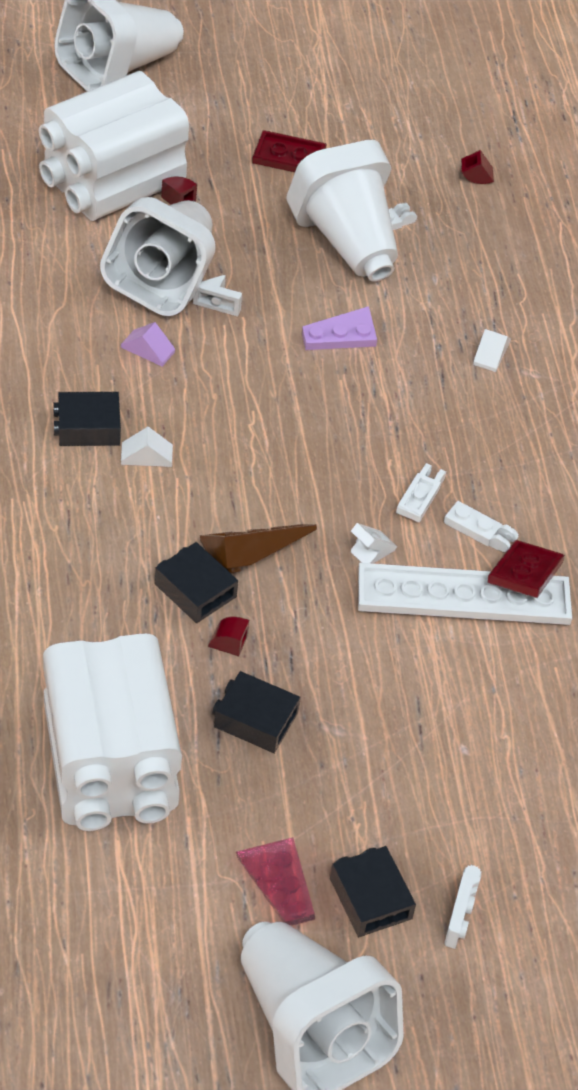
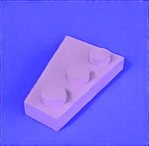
M369 306L302 327L305 350L376 347L377 344Z

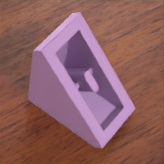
M156 322L133 330L121 344V348L162 367L175 353V348Z

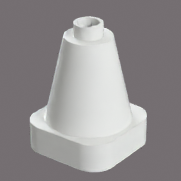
M65 0L55 37V54L61 67L88 92L125 77L128 72L173 53L183 39V26L167 10L118 2L116 0Z
M364 140L316 151L299 163L286 196V200L298 225L303 227L316 225L358 276H367L373 282L385 279L394 271L393 263L398 257V251L384 190L391 172V165L380 143L376 140Z
M151 197L136 200L121 214L102 256L100 270L106 283L113 289L160 315L172 316L180 313L195 296L215 253V241L211 234L213 225L209 212L202 205L194 201H182L167 205Z
M260 922L247 931L242 941L241 964L273 1031L277 1072L291 1090H342L383 1067L394 1057L403 1041L402 988L376 958L361 956L346 962L284 922Z

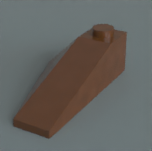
M317 524L271 527V530L250 529L247 530V533L231 531L200 535V541L205 550L230 573L240 572L242 566L252 565L317 530Z

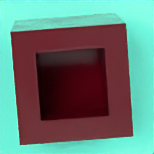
M481 150L461 158L462 174L467 180L476 184L494 182L493 167Z
M177 176L162 180L161 198L172 205L182 201L196 202L197 184L192 180Z
M235 616L223 618L219 621L208 647L239 657L248 637L250 620Z

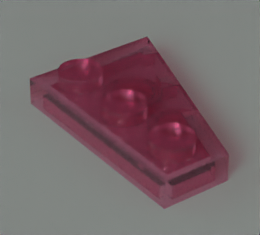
M293 837L236 852L238 860L282 922L292 926L315 920V913Z

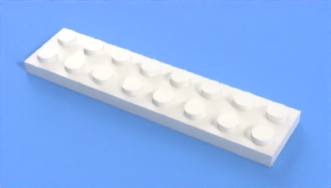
M359 563L358 611L570 625L572 621L569 577L553 576L539 597L535 598L487 583L490 571Z

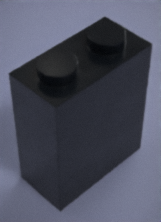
M119 391L58 392V402H53L54 417H59V421H54V436H59V446H120Z
M197 542L188 547H183L176 555L168 560L161 561L155 567V585L196 624L237 597L238 579Z
M240 671L235 680L230 679L224 698L222 700L218 699L213 707L212 715H215L214 728L275 754L299 712L301 697Z
M387 846L377 849L369 848L362 854L353 857L345 856L332 863L330 881L358 938L413 919L416 903Z

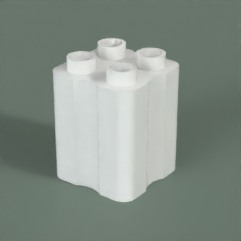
M137 71L50 106L44 111V124L39 126V136L46 148L45 160L39 164L42 179L49 187L56 186L65 193L67 203L72 211L75 213L83 212L91 221L127 207L140 198L159 193L162 189L163 179L175 176L186 178L187 161L185 145L189 135L187 115L173 99L164 96L158 90L155 83L142 71Z
M151 634L119 636L104 642H87L82 640L57 643L48 647L43 653V670L46 683L44 707L62 820L67 824L77 825L81 830L95 831L106 827L111 822V818L135 816L136 820L142 823H155L165 819L170 811L174 810L179 803V786L176 775L181 770L182 754L157 637Z

